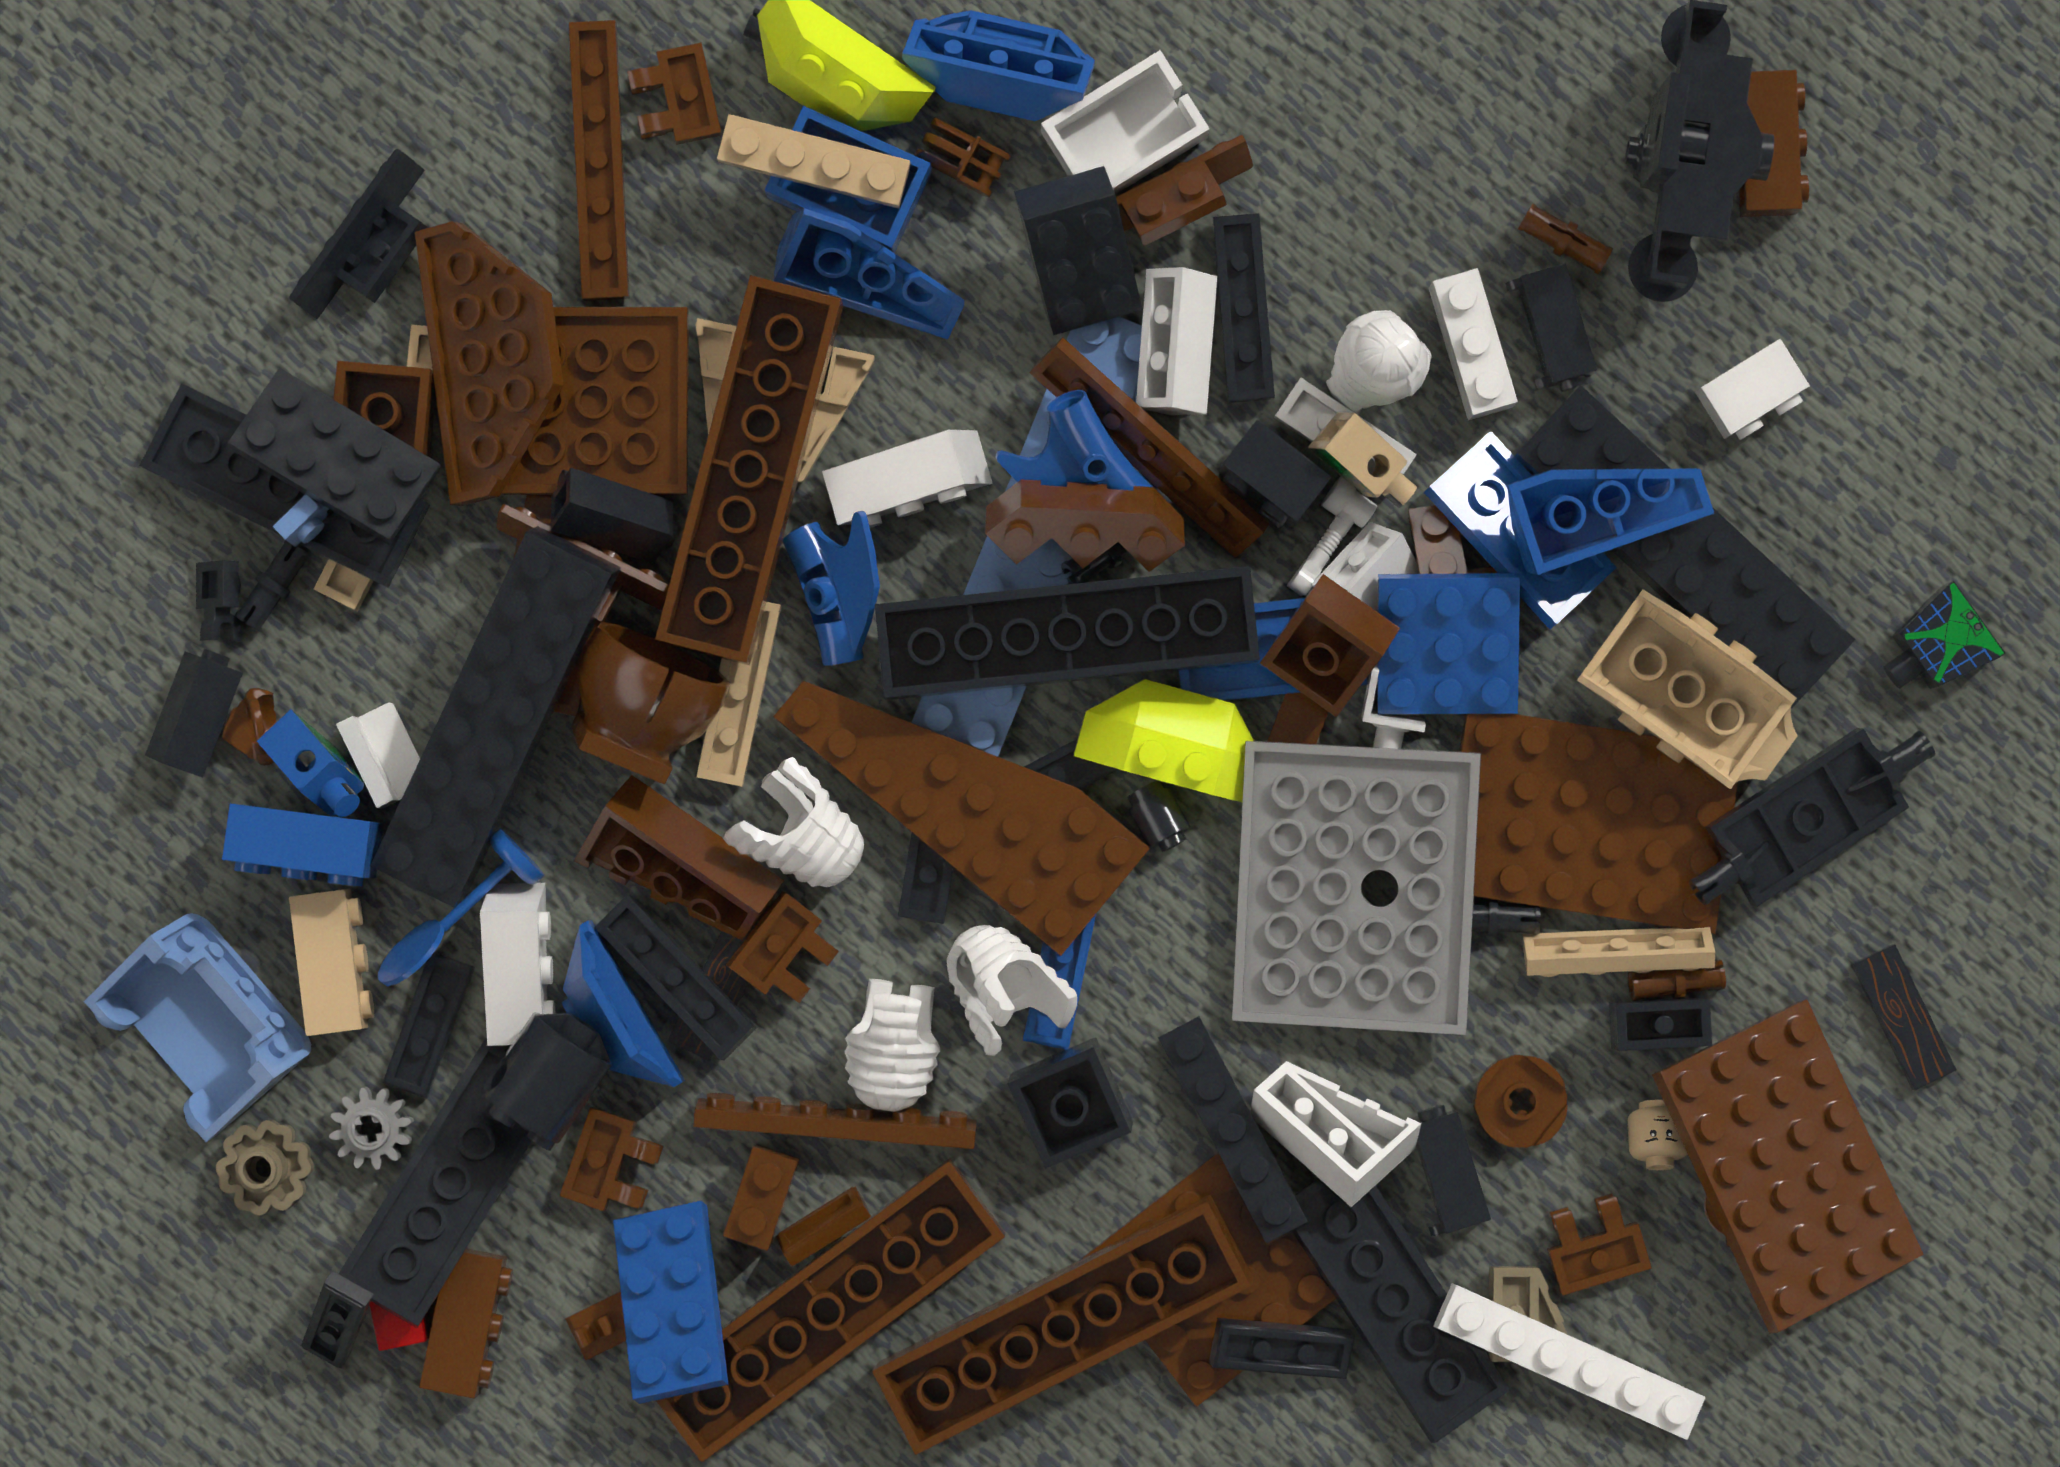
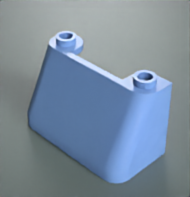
M186 914L150 935L84 1001L94 1013L97 1021L106 1028L122 1031L134 1025L193 1093L184 1103L183 1110L186 1122L205 1142H208L223 1131L311 1052V1042L303 1028L207 919L198 914Z

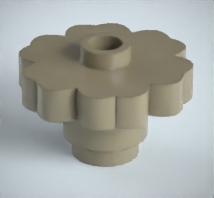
M265 1120L261 1122L258 1128L245 1124L240 1126L233 1135L226 1138L223 1142V1148L227 1157L222 1158L216 1164L219 1187L225 1193H235L234 1202L239 1210L250 1211L255 1215H264L273 1206L275 1209L284 1211L291 1208L296 1200L305 1195L306 1185L302 1178L309 1176L313 1172L314 1165L310 1158L311 1151L309 1145L305 1142H294L295 1131L292 1126L280 1124L275 1120ZM263 1158L271 1166V1174L269 1176L261 1174L258 1169V1164Z

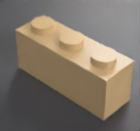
M349 889L290 896L289 904L306 1036L368 1028L367 1019L374 1018V1003L371 991L363 990L361 972H368V955L365 944L358 945L356 926L363 924L360 899L352 898L351 890Z

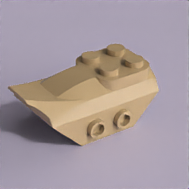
M1642 589L1577 681L1621 711L1622 714L1618 721L1641 736L1646 729L1659 738L1661 741L1656 748L1677 763H1680L1685 757L1729 789L1733 787L1735 782L1757 779L1765 781L1797 738L1791 719V705L1797 698L1753 664L1757 656L1735 640H1733L1730 646H1727L1713 636L1718 628L1697 613H1694L1691 619H1689L1681 612Z

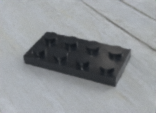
M280 367L228 441V448L388 545L391 544L440 471V464Z

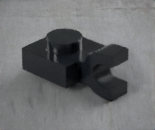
M219 560L196 563V609H204L200 641L219 640L220 625L223 628V642L242 641L241 624L233 614H230V608H239V593L241 589L239 561Z

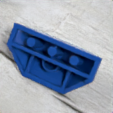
M972 10L942 15L930 21L927 18L915 20L902 53V60L919 76L936 87L935 91L945 101L1032 121L1040 120L1082 101L1095 64V60L1088 54L1085 55L1079 46L1061 30Z
M592 920L579 925L563 986L567 999L562 1001V1005L566 1013L569 1012L579 1017L599 1032L612 1064L610 1067L611 1071L672 1087L686 1081Z

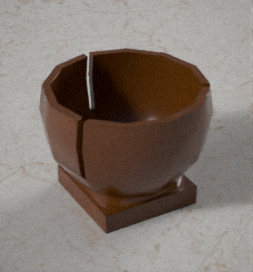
M601 622L584 646L576 676L584 711L578 709L571 728L580 750L665 785L673 769L669 760L670 753L704 734L723 707L730 682L719 671H716L715 668L675 646L660 643L655 640V637L626 626Z

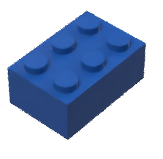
M803 105L793 126V131L910 160L911 164L900 207L895 208L774 176L770 177L765 187L767 198L796 212L805 208L848 222L895 253L932 173L931 163Z
M230 803L222 860L235 861L234 871L271 874V866L282 867L281 877L317 880V873L321 872L329 873L327 883L363 886L364 878H376L377 869L370 865L381 844L383 823Z

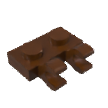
M702 42L657 51L656 55L659 65L627 71L632 95L664 87L668 105L667 111L637 116L642 140L673 132L676 145L721 136Z
M782 891L727 962L726 966L764 995L767 994L774 984L800 1003L811 988L788 972L786 967L802 947L827 966L839 951L814 932L822 920L786 892Z
M590 1107L560 1196L601 1211H606L610 1199L637 1209L643 1208L649 1190L617 1180L625 1155L650 1164H658L664 1146L632 1136L637 1122L595 1107Z
M1612 1193L1594 1198L1604 1231L1579 1238L1572 1211L1568 1207L1550 1212L1560 1245L1547 1248L1562 1296L1652 1269L1639 1224L1632 1222L1624 1225L1616 1196L1613 1197Z

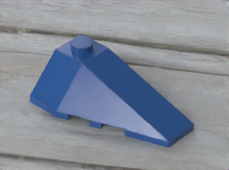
M805 208L792 215L777 249L773 281L841 298L845 307L948 339L964 307V299L850 223Z
M1699 468L1548 470L1507 485L1512 530L1526 572L1536 575L1714 514Z

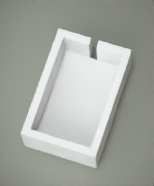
M1161 50L1084 96L1082 101L1068 106L1042 122L1041 133L1068 176L1104 166L1116 195L1207 139L1209 127L1188 93L1179 98L1177 106L1174 99L1181 95L1182 84Z

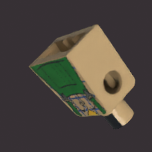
M1337 412L1308 446V449L1365 496L1377 498L1383 494L1395 506L1400 508L1411 498L1417 489L1400 472L1406 466L1407 460L1356 413ZM1373 457L1376 466L1374 472L1370 474L1368 472V462Z

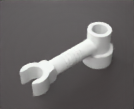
M1342 476L1334 483L1321 503L1322 507L1335 515V519L1330 524L1329 529L1326 530L1327 532L1324 533V536L1321 537V540H1319V544L1316 545L1287 584V587L1300 596H1305L1312 587L1311 584L1320 575L1323 567L1330 556H1332V552L1335 551V548L1343 540L1342 538L1345 537L1352 525L1355 523L1360 528H1363L1377 508L1375 503L1356 491V488Z

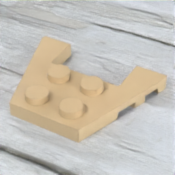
M697 318L696 331L709 434L737 326ZM833 347L824 393L820 394L798 483L803 484L872 368L875 360L874 355Z

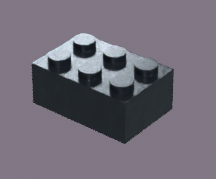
M1104 166L1014 191L1043 307L1053 335L1143 310L1116 195Z

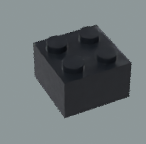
M1259 420L1255 421L1224 461L1219 471L1225 477L1223 482L1243 500L1248 495L1259 503L1261 508L1258 513L1278 529H1281L1284 523L1292 529L1331 479L1329 474Z
M1096 1037L1010 1074L1007 1084L1045 1169L1127 1135L1132 1131L1133 1119Z

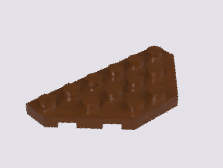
M451 221L416 231L415 239L450 505L464 506L501 495L563 388L564 383L552 293L466 225Z

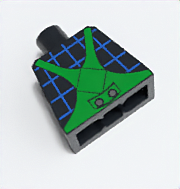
M1952 581L1940 587L1892 635L1903 653L1887 663L1883 668L1893 684L1899 689L1919 675L1931 689L1994 661L2006 653L1957 584Z

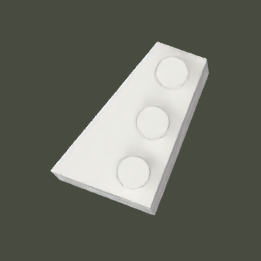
M946 430L822 471L837 525H852L853 514L858 511H864L870 528L882 524L881 516L894 512L897 513V517L911 515L923 511V504L938 499L940 504L966 497V491L993 484L980 438L975 430Z
M527 883L496 884L486 894L480 910L487 1046L512 1045L534 1012L555 1014L554 1000H547V984L553 983L552 956H547L546 940H550L551 917L550 912H546L545 883L532 885Z
M1286 1061L1254 1089L1250 1113L1261 1127L1352 1207L1415 1150L1421 1123L1408 1117L1406 1121L1381 1110L1380 1104L1369 1099L1363 1102L1340 1091L1339 1085Z

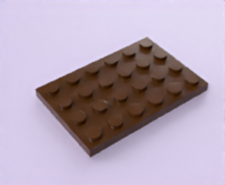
M1465 714L1459 752L1481 753L1474 896L1681 929L1710 927L1711 934H1715L1721 894L1711 900L1709 904L1703 905L1695 896V893L1699 890L1697 888L1692 890L1689 880L1697 877L1722 860L1721 853L1705 826L1734 808L1738 782H1735L1733 787L1729 789L1684 757L1680 763H1677L1656 748L1661 741L1656 736L1645 734L1639 736L1633 732L1519 714Z
M1807 999L1798 1001L1714 1043L1713 1046H1708L1652 1074L1769 1334L1781 1332L1924 1255Z

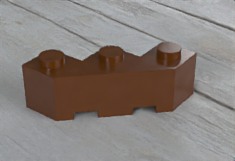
M1021 479L986 506L985 534L1016 565L1051 538L1082 568L1119 542L1148 572L1185 546L1184 518L1154 487L1133 486V490L1107 489V484L1067 482V487L1041 485V480Z

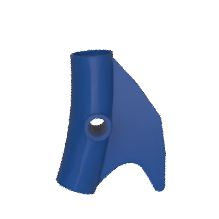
M1083 390L1064 393L1049 403L1047 406L1049 413L1048 438L1040 454L1034 457H1025L1002 450L996 453L998 463L1017 482L1021 479L1041 480V485L1066 487L1067 482L1107 484V489L1133 490V486L1153 487L1132 466L1116 446L1098 418L1086 392Z
M858 511L853 514L849 541L846 546L838 545L826 536L818 522L799 527L786 535L782 540L809 607L823 666L842 664L864 658L862 647L872 623L880 589L876 553L868 518L864 511Z

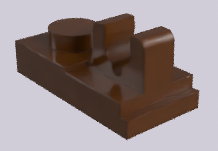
M621 1291L565 1318L585 1360L626 1341Z

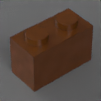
M758 1144L753 1146L723 1234L724 1237L766 1251L769 1250L800 1158Z

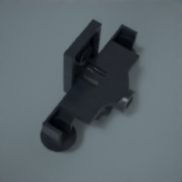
M1689 0L1686 5L1677 8L1668 16L1662 28L1661 44L1668 60L1677 67L1676 73L1671 72L1654 94L1648 122L1642 128L1638 137L1629 136L1627 142L1625 164L1633 165V178L1640 182V188L1649 189L1658 194L1653 234L1639 241L1632 250L1628 262V272L1636 290L1644 297L1657 302L1676 300L1684 296L1692 288L1698 273V262L1696 254L1690 246L1691 238L1694 236L1727 241L1734 195L1748 179L1766 181L1772 164L1774 134L1760 132L1747 104L1753 58L1727 55L1731 34L1729 26L1723 17L1727 12V5Z

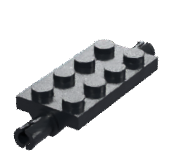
M1856 728L1705 826L1720 851L1722 860L1697 877L1689 880L1691 889L1697 888L1699 890L1695 893L1697 899L1703 905H1707L1720 894L1739 884L1751 906L1758 907L1908 809L1909 806L1900 792V783L1904 779V774L1935 756L1936 753L1933 746L1925 747V745L1930 743L1929 739L1924 733L1917 731L1912 737L1889 752L1879 751L1871 742L1864 728Z

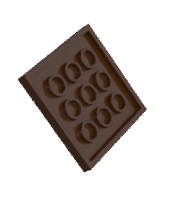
M553 307L564 386L501 495H553L557 489V482L561 471H569L570 468L653 495H688V307Z
M1218 1152L1082 1257L1083 1259L1209 1194L1211 1195L1253 1276L1251 1287L1145 1340L1196 1407L1244 1371L1213 1368L1210 1364L1209 1358L1217 1318L1303 1325L1336 1299L1293 1233L1267 1246Z

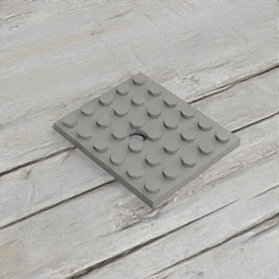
M1246 741L1232 1021L1466 1035L1481 753ZM1375 870H1384L1395 877L1398 883V894L1392 903L1379 907L1370 904L1364 898L1361 886L1363 879L1368 873Z

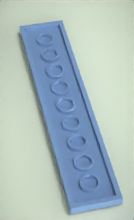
M1116 317L1071 330L1067 341L1136 403L1142 326L1122 317ZM1046 389L1020 456L1034 457L1042 452L1047 443L1049 431L1047 406L1056 398L1048 389ZM1012 476L1005 491L1017 483ZM987 536L963 595L1068 585L1067 577L1071 576L1072 573L1070 571L1064 574L1061 564L1072 557L1051 538L1016 565ZM1027 686L923 696L911 723L998 757Z

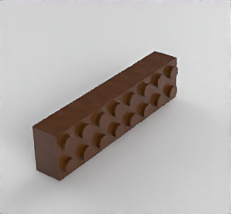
M750 275L655 640L658 642L750 666L843 310L841 298Z
M949 1158L872 1215L871 1218L864 1221L722 1327L728 1385L656 1400V1402L702 1463L1005 1237V1231L951 1158Z
M1209 1194L879 1361L872 1372L914 1454L917 1455L1251 1287L1253 1276Z

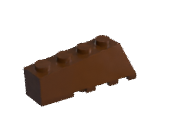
M630 775L605 805L574 862L586 868H589L594 863L609 870L608 878L623 885H626L629 880L651 890V898L665 905L668 902H677L688 907L689 916L742 941L768 908L784 882L783 879L747 854L740 855L736 848L729 846L721 836L633 775Z

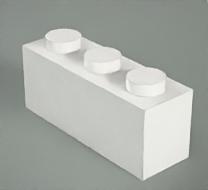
M1184 267L1146 269L1136 403L1142 409L1167 415H1207L1217 276Z
M1478 268L1433 281L1428 289L1468 421L1512 408L1518 400Z

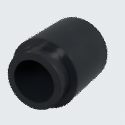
M1154 781L1127 797L1132 806L1129 812L1150 849L1159 846L1161 851L1165 852L1187 840L1183 832L1191 826L1170 788L1164 789L1161 781Z

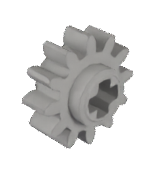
M364 1087L359 1091L360 1102L357 1103L351 1096H344L342 1103L348 1111L346 1113L335 1112L331 1114L330 1117L335 1122L341 1123V1129L332 1132L329 1138L344 1140L345 1145L340 1148L338 1156L344 1157L354 1152L356 1154L354 1159L355 1168L362 1167L368 1157L371 1158L373 1167L378 1170L383 1168L384 1165L383 1154H386L391 1160L397 1161L401 1158V1154L395 1147L396 1144L405 1145L412 1143L413 1139L409 1135L402 1133V1127L412 1124L414 1119L406 1116L400 1118L398 1111L404 1107V1099L395 1101L390 1105L387 1103L389 1098L388 1089H381L376 1099H372L370 1089ZM367 1115L371 1116L374 1123L380 1122L382 1125V1132L376 1133L377 1141H372L370 1134H362L361 1125L368 1123Z

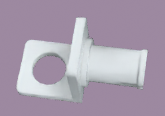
M1376 664L1368 676V685L1361 715L1362 721L1373 723L1377 727L1373 747L1401 749L1404 732H1409V730L1425 732V720L1398 714H1378L1377 711L1372 710L1379 674Z

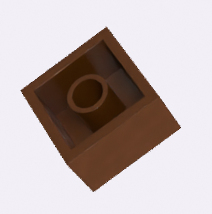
M337 361L334 400L430 458L436 399L433 370L430 368Z
M1323 574L1277 636L1260 664L1337 717L1382 658L1400 628Z

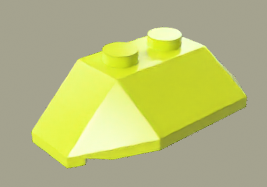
M768 0L757 15L768 82L801 105L854 129L866 131L911 122L936 88L810 0Z
M1143 679L1085 711L1073 756L1214 796L1243 802L1246 741H1254L1234 703Z

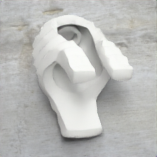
M1390 310L1372 311L1357 317L1346 326L1347 329L1341 337L1334 355L1335 364L1331 371L1332 377L1326 380L1330 393L1340 404L1359 415L1362 408L1394 403L1407 396H1412L1422 386L1429 371L1432 355L1425 343L1420 342L1415 332L1394 312Z
M793 757L784 760L779 765L778 770L767 774L763 778L761 785L765 791L780 803L789 815L781 835L778 836L761 831L743 820L727 830L723 839L729 846L735 847L740 855L751 854L754 860L766 861L768 867L780 868L783 874L793 873L798 881L807 882L811 887L835 886L849 877L857 867L863 853L864 839L858 825L850 821L847 813L840 812L836 802L829 800L828 791L821 788L819 780L813 777L806 767L798 765ZM805 794L815 801L814 808L812 802L806 798Z
M982 925L969 928L960 934L953 943L947 957L949 982L955 986L954 994L960 997V1003L965 1008V1017L970 1021L969 1027L975 1034V1039L984 1047L986 1055L995 1056L1002 1046L1001 1037L991 1022L994 1021L996 1025L1001 1027L1006 1026L1015 1011L1032 1007L1046 1014L1059 1028L1067 1027L1077 1007V994L1075 990L1069 987L1067 980L1058 978L1055 970L1046 966L1039 954L1031 953L1030 947L1022 944L1019 937L1010 934L1009 930L1002 927L994 928L990 925Z
M869 978L865 1013L862 1021L852 1028L845 1038L848 1045L845 1050V1055L848 1059L845 1069L850 1074L848 1084L854 1088L856 1096L864 1104L873 1109L895 1112L909 1108L917 1102L919 1097L926 1094V1085L933 1080L932 1071L938 1065L936 1057L940 1052V1046L931 1033L935 987L911 985L909 996L891 994L893 982Z

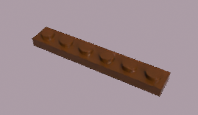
M615 20L569 22L582 300L630 299L617 23Z
M1062 337L1031 369L1029 373L1056 397L1074 390L1085 391L1107 433L1132 466L1232 556L1238 557L1265 532L1269 522L1066 339Z
M727 1093L707 1094V1099L699 1098L694 1113V1127L968 1149H974L977 1120L967 1119L968 1115L966 1113L958 1111L940 1112L939 1117L923 1116L921 1111L915 1108H906L893 1113L874 1112V1109L866 1104H849L846 1106V1109L828 1108L826 1102L818 1100H804L800 1102V1106L782 1105L781 1099L768 1096L755 1097L753 1102L734 1101L735 1096Z

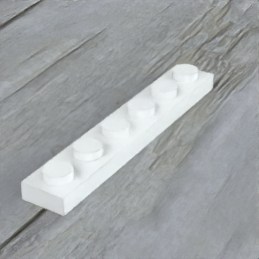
M1453 1283L1433 1326L1688 1440L1705 1400L1703 1395Z

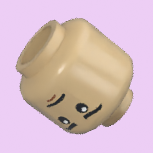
M1663 1100L1640 1102L1639 1109L1633 1111L1628 1116L1629 1152L1633 1158L1646 1161V1169H1673L1675 1160L1682 1159L1688 1155Z

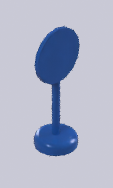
M500 828L493 834L490 843L494 851L504 862L440 922L435 919L426 921L406 934L383 960L378 971V980L386 986L396 985L416 972L437 949L444 932L449 930L511 870L523 881L531 885L539 882L545 876L544 873L522 848Z

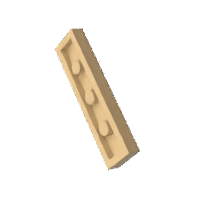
M728 114L717 156V161L720 163L895 208L900 207L911 164L910 160L731 114Z
M766 602L750 666L721 659L719 672L730 682V686L723 707L706 730L697 778L740 787L744 785L781 611L780 604Z
M1710 927L1523 934V952L1527 976L1553 977L1559 974L1587 973L1590 975H1600L1606 972L1634 971L1637 973H1647L1652 970L1683 969L1684 971H1694L1699 968H1715V948Z

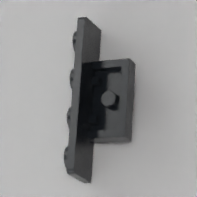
M395 149L388 160L382 164L378 174L362 196L353 204L351 211L334 235L327 240L323 250L308 271L299 279L289 299L315 319H318L345 282L375 303L416 247L415 232L428 228L421 221L399 207L425 170L404 152Z

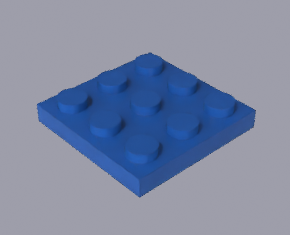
M1519 573L1378 574V613L1400 629L1377 663L1379 669L1377 713L1518 714Z

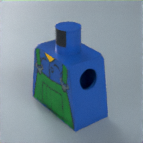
M292 709L257 740L258 744L295 787L329 816L345 817L357 809L360 803L357 794L363 790L364 782L340 751ZM305 751H311L315 755V759L306 767L298 756Z

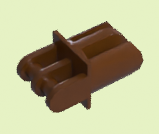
M934 117L930 124L932 128L968 148L964 150L928 132L925 133L922 143L937 153L959 163L958 168L922 149H917L914 156L930 162L932 168L957 180V184H961L989 198L992 194L989 188L993 180L1000 179L1002 174L998 171L1003 161L1009 162L1011 156L982 140L980 136L976 139ZM979 149L991 154L987 164L975 159ZM969 167L982 172L977 182L965 177Z

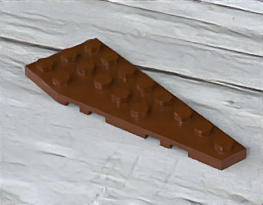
M803 681L773 716L1059 956L1066 951L1150 849V847L1079 788L806 681Z

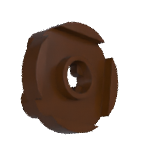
M1516 1054L1499 1059L1486 1068L1476 1084L1473 1107L1479 1124L1491 1138L1509 1147L1523 1148L1536 1146L1550 1140L1562 1127L1567 1116L1568 1104L1564 1081L1554 1067L1540 1058ZM1525 1088L1532 1093L1528 1099L1533 1105L1531 1110L1526 1112L1520 1109L1514 1114L1510 1110L1513 1102L1509 1095L1513 1090L1521 1093Z

